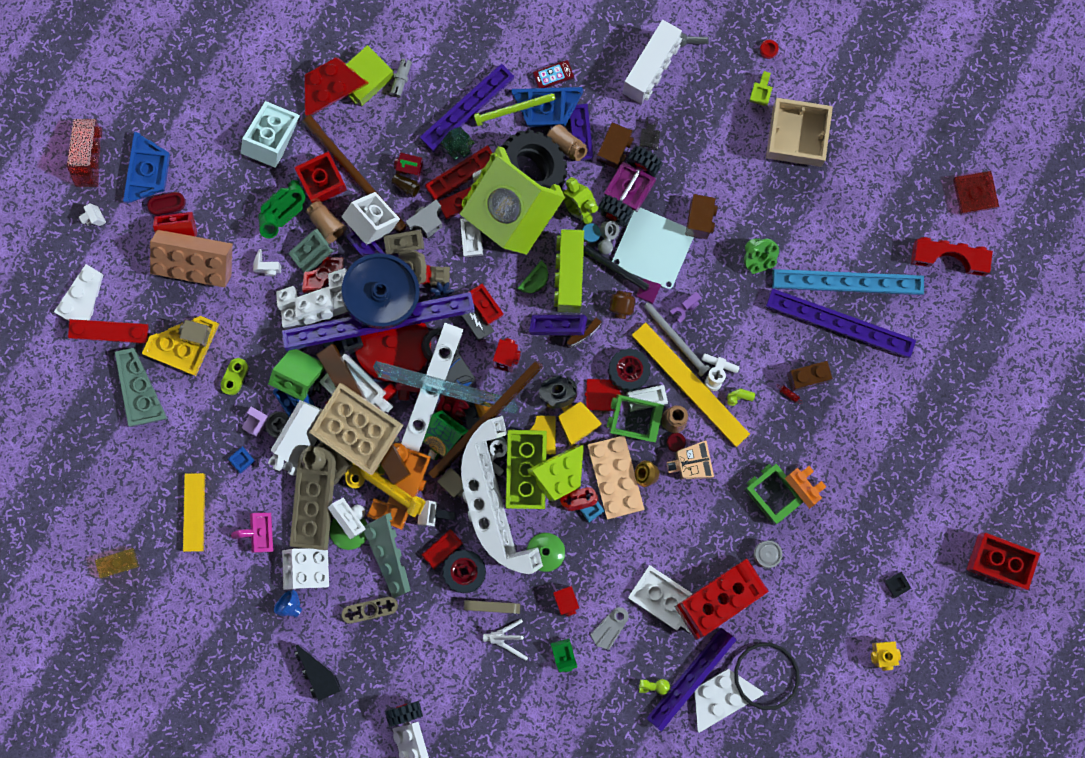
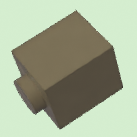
M185 320L179 329L180 339L184 342L206 347L211 328L204 324Z
M450 467L437 483L454 499L457 496L461 498L464 491L462 478Z

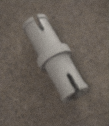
M406 59L400 60V65L397 73L394 74L395 80L389 93L391 96H395L396 93L397 98L402 96L401 94L405 83L408 82L407 76L412 62L409 60L406 63Z

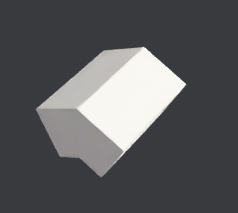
M425 501L422 512L418 515L417 525L435 526L437 502Z

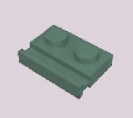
M316 229L289 252V255L298 267L303 270L304 274L305 272L312 271L334 250L328 246V242L319 230Z

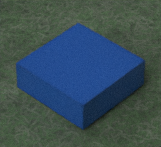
M243 446L228 458L240 474L256 462Z

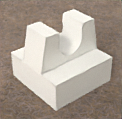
M90 203L84 206L86 212L79 216L82 224L86 223L88 226L91 224L101 226L106 223L99 207Z

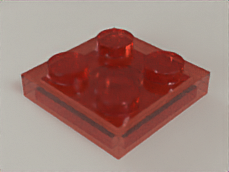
M991 171L953 178L961 215L997 209L999 207Z

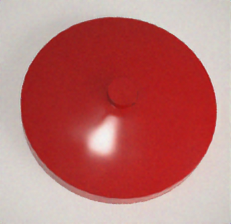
M425 323L362 335L360 337L364 347L355 352L356 357L362 368L378 380L384 382L405 381V375H413L414 370H418L419 373L428 361L421 350L423 337L429 332Z

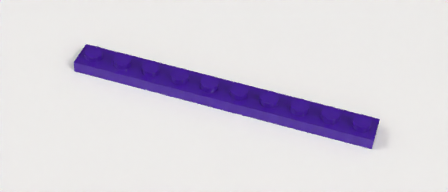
M471 292L417 303L412 315L403 323L392 328L376 329L367 327L351 316L283 330L284 347L286 351L474 313L475 309Z

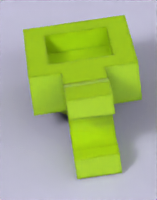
M763 71L760 84L754 83L749 102L767 107L773 88L767 86L771 75L770 72Z

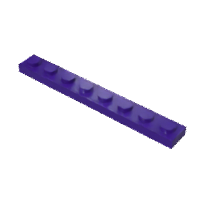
M773 288L766 304V308L908 359L911 358L916 339Z

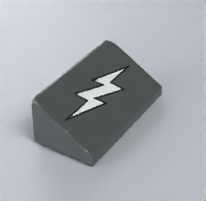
M476 309L474 313L461 315L478 342L495 332L491 325H486Z

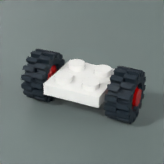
M419 701L403 704L384 711L389 727L403 723V726L393 728V738L398 746L399 758H429L419 722H409L423 717Z

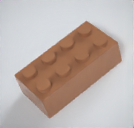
M157 230L150 241V274L225 288L232 275L233 244Z

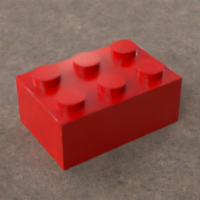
M985 532L979 533L966 570L1020 591L1029 590L1041 553Z

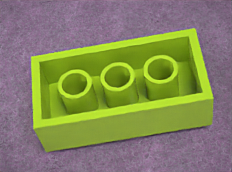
M561 229V235H557L556 251H560V254H556L555 269L559 270V273L555 272V288H558V291H555L554 307H557V312L580 313L584 230Z
M508 430L507 509H545L544 491L536 484L538 480L534 475H529L527 470L546 461L547 431Z

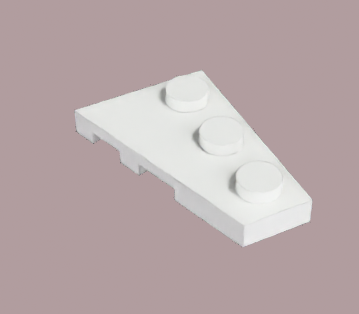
M85 264L54 312L68 321L69 319L90 320L93 315V308L96 297H98L103 274Z

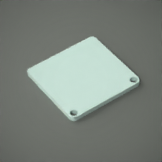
M639 208L638 212H633L612 262L618 260V265L631 274L659 283L663 288L671 289L694 237L685 235V226ZM670 282L671 287H667L666 283Z

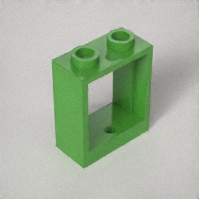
M617 394L616 398L613 397L611 409L614 410L612 417H608L607 428L613 434L656 443L664 405ZM622 401L653 407L647 435L616 428Z
M769 464L761 470L762 475L758 479L754 476L746 483L748 487L744 490L771 523L776 525L800 506L803 501L786 481L785 477L787 476L777 464L773 466ZM773 472L776 473L795 496L790 503L776 514L773 513L754 490L757 485Z

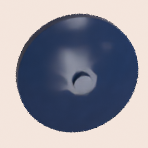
M384 253L370 254L355 261L346 271L341 289L342 300L348 313L359 323L376 329L392 328L406 321L414 312L419 299V283L411 267L400 258Z

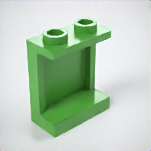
M297 349L289 350L273 368L268 385L303 401L318 377L319 379L322 378L325 368L320 360Z

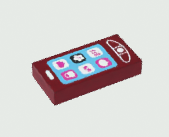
M568 60L533 72L538 88H549L574 79Z

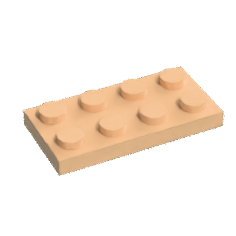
M625 436L588 444L606 519L643 511L644 506L638 483L635 479V472Z

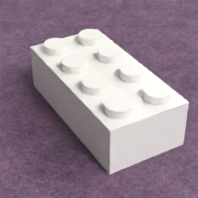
M662 19L626 78L622 94L641 105L644 100H649L654 84L658 85L662 78L661 74L664 70H667L673 54L676 55L681 46L680 43L683 38L680 36L682 30Z

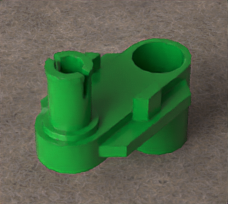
M297 180L289 182L288 188H281L276 193H273L261 205L258 222L262 237L267 239L274 238L278 234V227H283L303 210L302 204L305 201V192Z

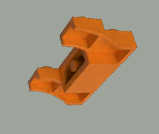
M408 449V457L404 463L411 475L397 483L396 486L412 497H417L418 492L423 491L426 480L424 478L431 457ZM389 497L387 503L374 498L367 517L377 520L391 513V526L403 530L409 514L407 513L408 508L392 497Z

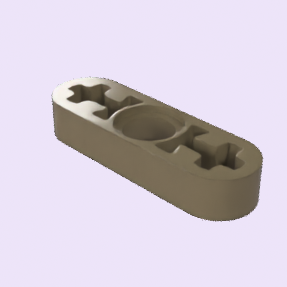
M385 597L350 605L343 609L342 619L346 623L352 624L391 615L397 611L398 602L393 597ZM387 600L395 604L392 607V611L389 612L388 609H381L383 613L379 614L377 602H380V606L386 605ZM369 604H372L376 609L375 614L372 616L366 615L364 611L365 607ZM361 606L363 618L360 619V615L353 616V620H350L348 617L346 618L349 609L352 612L359 611L357 607Z
M464 600L463 610L520 614L521 604Z

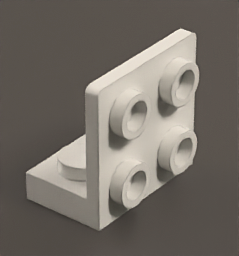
M282 550L283 590L329 587L328 550Z

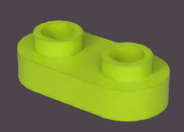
M235 358L229 363L221 381V389L225 394L235 395L240 391L249 370L245 360ZM240 364L241 369L236 371L235 366ZM229 382H233L232 388H227Z

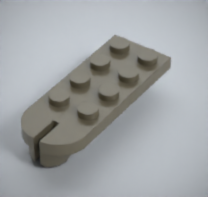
M309 446L304 449L298 458L290 536L291 547L328 550L331 512L328 507L332 504L336 461L332 452L324 447Z

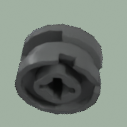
M278 411L270 414L265 423L266 430L275 439L279 437L289 419L288 415Z

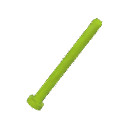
M551 93L482 115L478 112L474 114L477 126L483 125L482 122L551 102L556 98Z

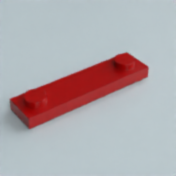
M488 145L425 184V188L434 201L439 200L471 180L474 173L486 166L493 152Z
M69 319L68 339L146 344L148 341L149 325Z

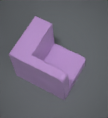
M250 407L247 412L249 416L242 429L259 438L266 426L265 423L268 416Z

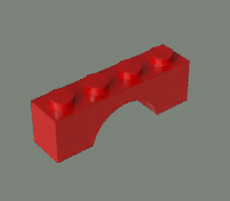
M920 237V239L913 243L911 265L930 267L937 258L951 256L963 264L966 274L985 277L991 271L993 251L987 250L983 246L973 248L968 247L969 245L964 243L954 245L946 240L936 242L931 241V238Z

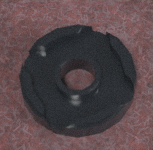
M562 376L550 377L541 384L542 387L539 389L541 402L550 408H563L570 405L577 398L578 393L575 381L567 376L566 378ZM556 390H563L560 393H554Z

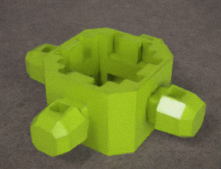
M571 177L566 181L567 189L563 191L565 205L573 216L581 219L585 224H590L593 221L592 213L598 211L596 201L588 187L578 183L575 178Z

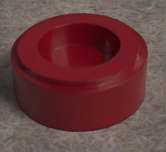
M672 433L667 438L666 444L670 451L677 452L685 448L686 439L681 433Z

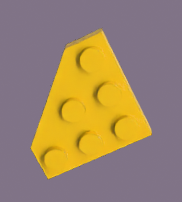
M202 316L191 320L211 328L206 347L181 340L179 335L181 324L164 332L149 336L142 354L196 376L219 323Z

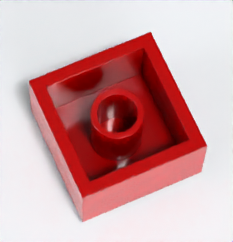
M329 151L294 167L311 203L316 201L324 202L347 191Z

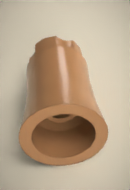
M556 125L547 134V136L552 138L551 141L554 144L557 143L560 146L558 148L560 152L563 151L564 155L570 159L581 161L586 156L588 150L586 145L572 135L564 126Z
M321 201L312 203L306 210L309 219L328 244L333 243L345 233L347 227Z
M673 406L666 409L661 417L663 427L671 433H678L684 430L688 422L686 409L682 406ZM673 415H678L679 420H674Z

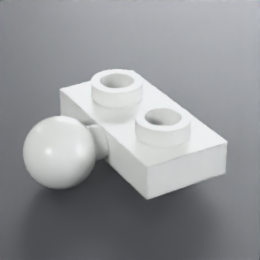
M342 498L328 507L333 517L350 539L366 530L360 522L365 516L363 506L354 505L350 508L345 499Z

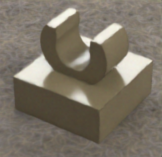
M431 266L430 286L437 287L436 283L440 282L443 287L446 282H449L450 287V267Z

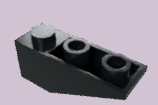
M302 645L295 646V656L298 662L302 661L304 666L302 673L306 680H310L312 685L310 692L314 699L317 698L320 701L342 691L334 671Z

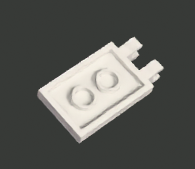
M344 354L342 358L366 399L376 407L379 406L382 411L389 412L393 406L383 398L386 392L347 354ZM327 373L320 380V383L333 394L336 387Z
M301 400L298 402L271 449L274 454L269 459L268 464L272 465L273 469L280 471L283 468L292 476L297 474V463L300 454L307 447L314 446L318 440L309 432L323 409Z
M649 565L628 598L676 631L681 626L691 633L674 606L692 595V593Z

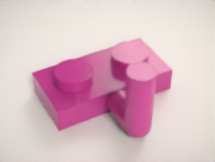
M251 513V529L237 530L231 534L233 539L251 537L252 553L273 552L271 513Z

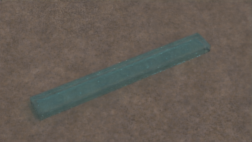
M378 361L373 366L380 378L487 407H492L501 397L498 394ZM512 400L502 411L516 414L518 406Z

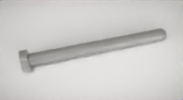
M650 303L644 305L645 310L699 370L698 374L700 377L711 369L709 365L705 366Z

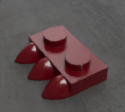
M445 387L442 391L436 413L442 410L459 424L463 425L460 417H466L463 409H468L469 405L462 398L463 394Z

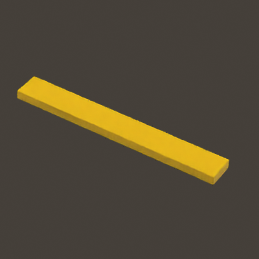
M646 322L632 334L636 342L735 448L750 435Z

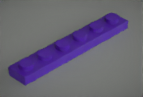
M501 63L421 135L420 140L434 152L472 118L475 113L514 80V75Z
M720 628L646 719L662 732L737 639L723 628Z

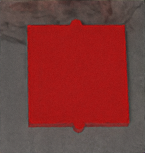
M587 379L586 407L590 411H613L614 409H611L613 397L616 398L617 394H622L618 387L612 384L610 379Z

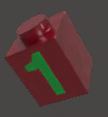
M400 152L399 158H395L393 168L396 169V174L419 180L423 159L422 157Z

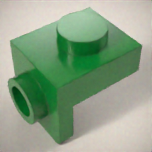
M569 638L551 643L559 673L570 672L577 668Z

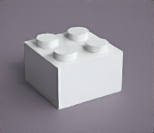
M376 192L351 202L342 215L345 222L366 245L390 234L400 220Z

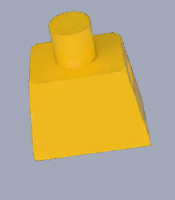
M581 401L574 406L571 403L561 408L564 413L558 416L570 446L602 425Z

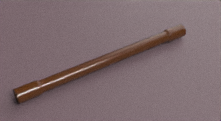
M311 115L307 116L302 123L318 138L366 195L376 192L327 136ZM399 217L400 220L394 228L398 233H401L407 228V225Z

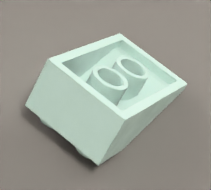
M265 101L242 138L241 154L276 168L284 154L300 115Z

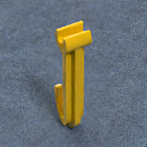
M377 467L373 475L360 468L362 477L408 508L407 513L410 516L416 517L417 514H421L426 503L424 499L416 496L412 497L396 485H393L392 482L381 476L384 474L378 473L379 467Z

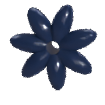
M437 282V288L430 289L434 293L431 300L449 297L448 294L454 293L453 289H448L449 282H446L443 287L440 282Z

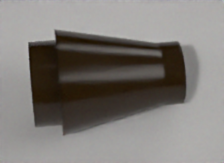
M395 174L391 180V184L395 185L407 197L414 198L420 190V184L416 180Z

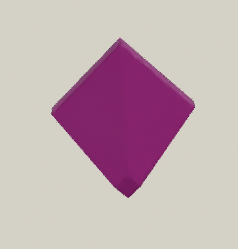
M643 279L650 286L646 292L639 288L636 297L653 304L661 284Z

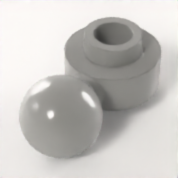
M606 220L600 227V234L604 239L598 244V250L603 255L612 252L613 244L611 239H615L619 234L618 223Z

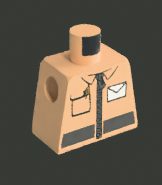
M707 441L677 451V460L666 462L668 473L679 471L681 479H711L714 477Z

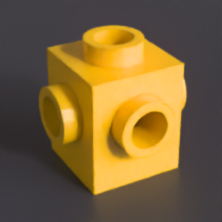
M896 641L872 643L871 661L875 664V667H881L882 671L894 670L893 666L899 665L901 660L900 650L896 647Z

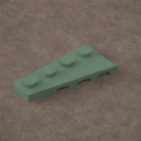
M136 349L116 351L115 357L128 427L167 420V415Z
M388 513L364 526L366 529L364 533L392 597L397 598L411 590L405 567L400 563L402 555L400 548L397 549L394 538L397 535L390 523L392 516L391 513Z

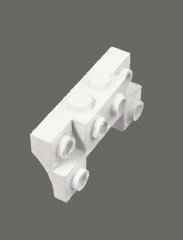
M344 268L329 273V287L297 297V289L294 286L276 291L277 307L281 310L282 327L288 330L312 325L348 312L344 306L341 294L342 282L347 269Z

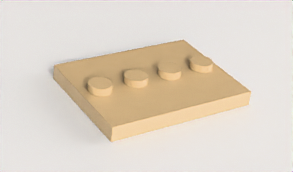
M339 383L309 433L368 474L373 475L403 427V424L344 384Z

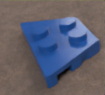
M582 87L512 89V94L517 103L551 93L554 94L556 98L554 101L524 109L521 112L528 127L566 126L584 89Z
M135 131L123 202L127 204L165 191L170 161L169 152Z

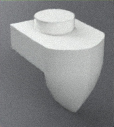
M259 249L254 259L253 272L265 273V276H276V273H281V265L279 262H262V250Z

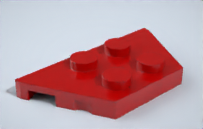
M337 57L305 74L306 117L369 84L368 81L360 77L356 71L349 68Z

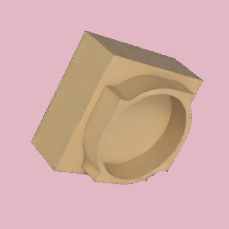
M776 98L772 109L766 158L822 167L826 161L833 106Z

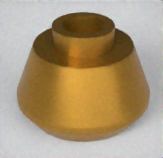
M644 460L637 465L635 479L640 486H650L659 479V469L652 462Z

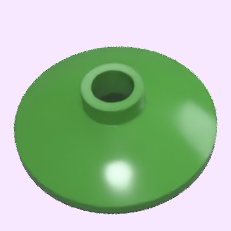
M335 518L331 522L330 537L339 548L353 550L360 547L367 538L364 531L350 539ZM362 518L360 522L363 526H366L367 522L365 518Z
M540 533L530 540L527 550L537 547L539 549L543 567L538 569L539 571H553L562 564L565 557V547L560 538L551 533ZM544 548L549 549L550 554L545 556L543 555L542 550Z

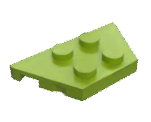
M576 445L527 470L529 475H534L538 480L536 484L544 491L549 501H555L581 487L583 445Z

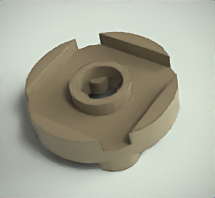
M415 250L401 251L398 254V258L411 266L419 285L426 281L424 254Z

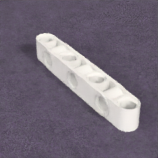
M444 323L401 442L402 445L410 450L419 452L463 332V329ZM441 348H447L450 351V354L448 356H442L439 353V350ZM429 384H433L436 386L437 390L435 392H429L426 386ZM421 420L424 425L419 428L413 422Z

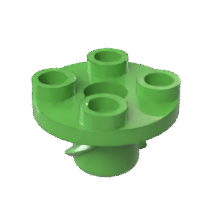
M754 238L745 245L744 265L752 274L776 266L779 247L773 240Z

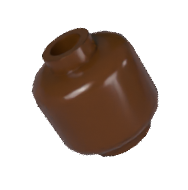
M617 291V293L611 296L609 310L615 314V318L626 319V316L634 313L636 299L632 296L631 292Z

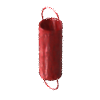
M783 385L780 392L795 403L798 402L800 397Z

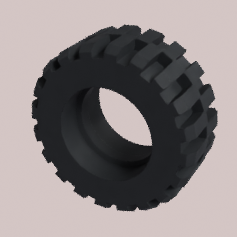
M533 130L519 131L515 135H511L500 146L505 148L510 162L518 169L517 156H524L533 160L538 165L542 175L541 181H535L539 185L549 189L553 184L559 185L560 188L563 187L567 178V170H565L567 162L563 159L565 157L563 151L560 152L558 149L560 146L557 143L554 144L549 136L545 137L543 133L538 131L534 133ZM499 188V190L504 192L503 195L506 198L512 199L511 202L515 204L520 202L514 192L505 188Z

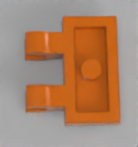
M810 465L803 471L796 468L785 477L786 481L809 509L822 499L819 493L827 487L822 481L814 487L810 484L807 477L814 472Z

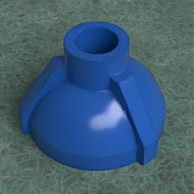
M293 589L285 592L274 608V613L278 616L288 615L295 618L302 611L298 594Z

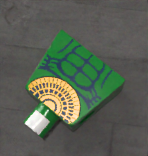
M442 410L433 414L424 437V443L431 447L428 456L433 460H438L440 455L444 457L469 430Z

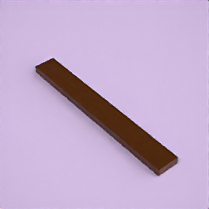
M331 344L317 354L336 388L339 383H342L366 399L334 344ZM392 443L380 464L392 484L396 485L411 475Z
M535 361L428 474L432 478L439 477L465 450L474 432L487 420L496 418L538 374L543 365L539 361Z

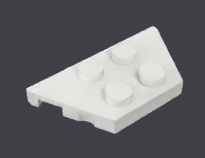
M726 669L702 683L694 691L697 731L699 733L749 704L740 696L735 685L734 672L730 669ZM738 675L742 691L751 701L764 695L763 691Z

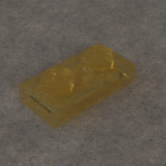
M134 548L95 560L100 579L139 567Z

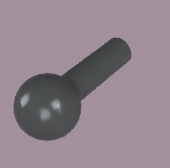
M681 33L680 37L683 39L680 47H684L687 44H709V37L687 36L685 33Z

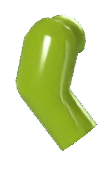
M739 388L727 395V404L735 406L740 399L752 402L755 399V393Z

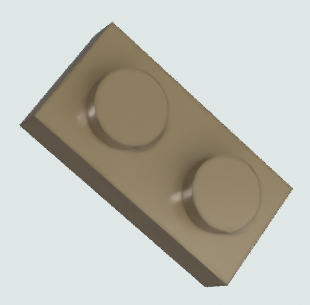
M422 230L384 236L386 254L389 255L400 253L403 250L425 249Z

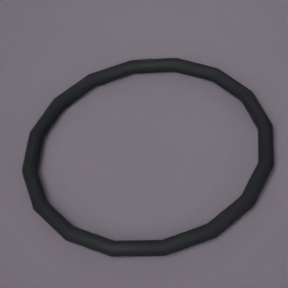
M757 643L748 647L738 657L734 669L735 685L740 696L751 706L761 710H777L787 705L796 695L800 684L799 668L794 657L785 648L774 643ZM758 647H773L782 651L791 660L795 669L796 683L792 694L784 702L776 706H761L752 702L743 693L739 684L738 669L742 659L749 651Z

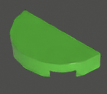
M541 260L517 289L523 293L530 294L540 291L548 280L546 264Z

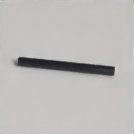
M587 245L584 247V253L645 292L649 288V284Z

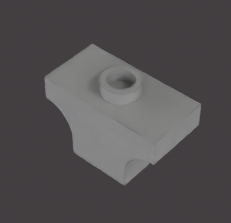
M435 200L426 207H420L415 211V215L406 221L407 227L410 231L422 230L427 238L443 228L442 222L438 218V214L442 210L441 205Z

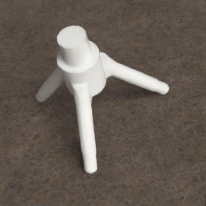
M522 619L497 632L483 635L484 642L497 644L524 660L528 659V657L504 643V640L524 639L523 636L504 635L505 632L522 623Z

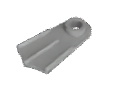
M615 608L590 634L597 647L610 650L628 621L629 615L624 608ZM621 612L623 614L622 620L616 618L617 613Z

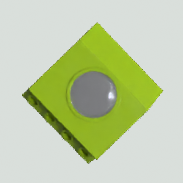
M498 146L495 152L491 154L486 166L481 170L476 182L472 184L468 195L464 197L461 204L463 210L460 215L502 248L527 255L565 196L559 185L553 184L549 189L536 183L510 162L505 148Z

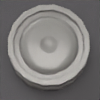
M764 541L755 547L753 557L760 567L772 568L780 563L782 550L777 543Z

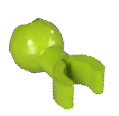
M660 679L656 683L640 680L639 693L656 691L658 694L664 695L670 690V684L665 679Z

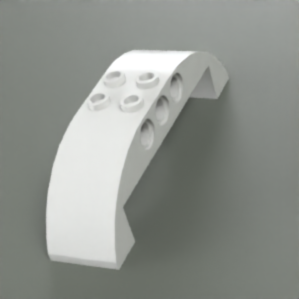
M499 416L484 422L474 432L466 445L461 465V478L464 489L463 499L468 504L469 520L473 523L476 535L489 555L498 563L511 570L532 574L543 567L539 549L537 547L516 553L486 442L507 435L503 416Z

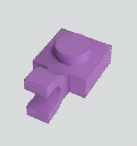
M696 291L679 307L672 309L670 314L680 313L681 318L677 320L680 324L685 319L686 311L690 309L692 312L700 305L698 301H700L701 296Z

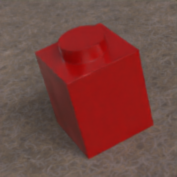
M572 586L553 592L560 615L565 614L566 617L577 614L576 609H579V605Z

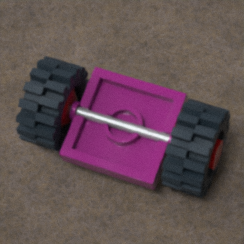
M640 146L633 147L626 159L627 164L622 162L598 205V212L602 216L616 221L621 226L627 225L634 211L638 212L656 182L655 176L663 163L660 158H657V155H653L651 151H647L645 148L642 149Z

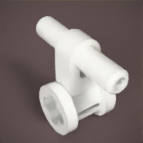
M703 354L702 361L715 365L705 379V386L709 390L717 391L720 389L726 378L723 369L738 373L739 366L726 362L724 358Z
M503 437L492 439L490 443L489 453L494 472L498 476H501L504 470L495 464L493 460L496 457L504 456L507 452V441ZM501 443L502 449L495 450V446Z

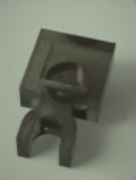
M646 117L644 125L646 129H641L639 146L642 149L657 151L660 131L655 129L658 119H655L654 124L651 125L648 123L649 118Z

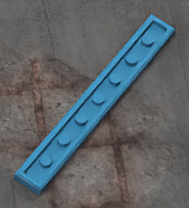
M773 269L772 288L923 295L924 276Z

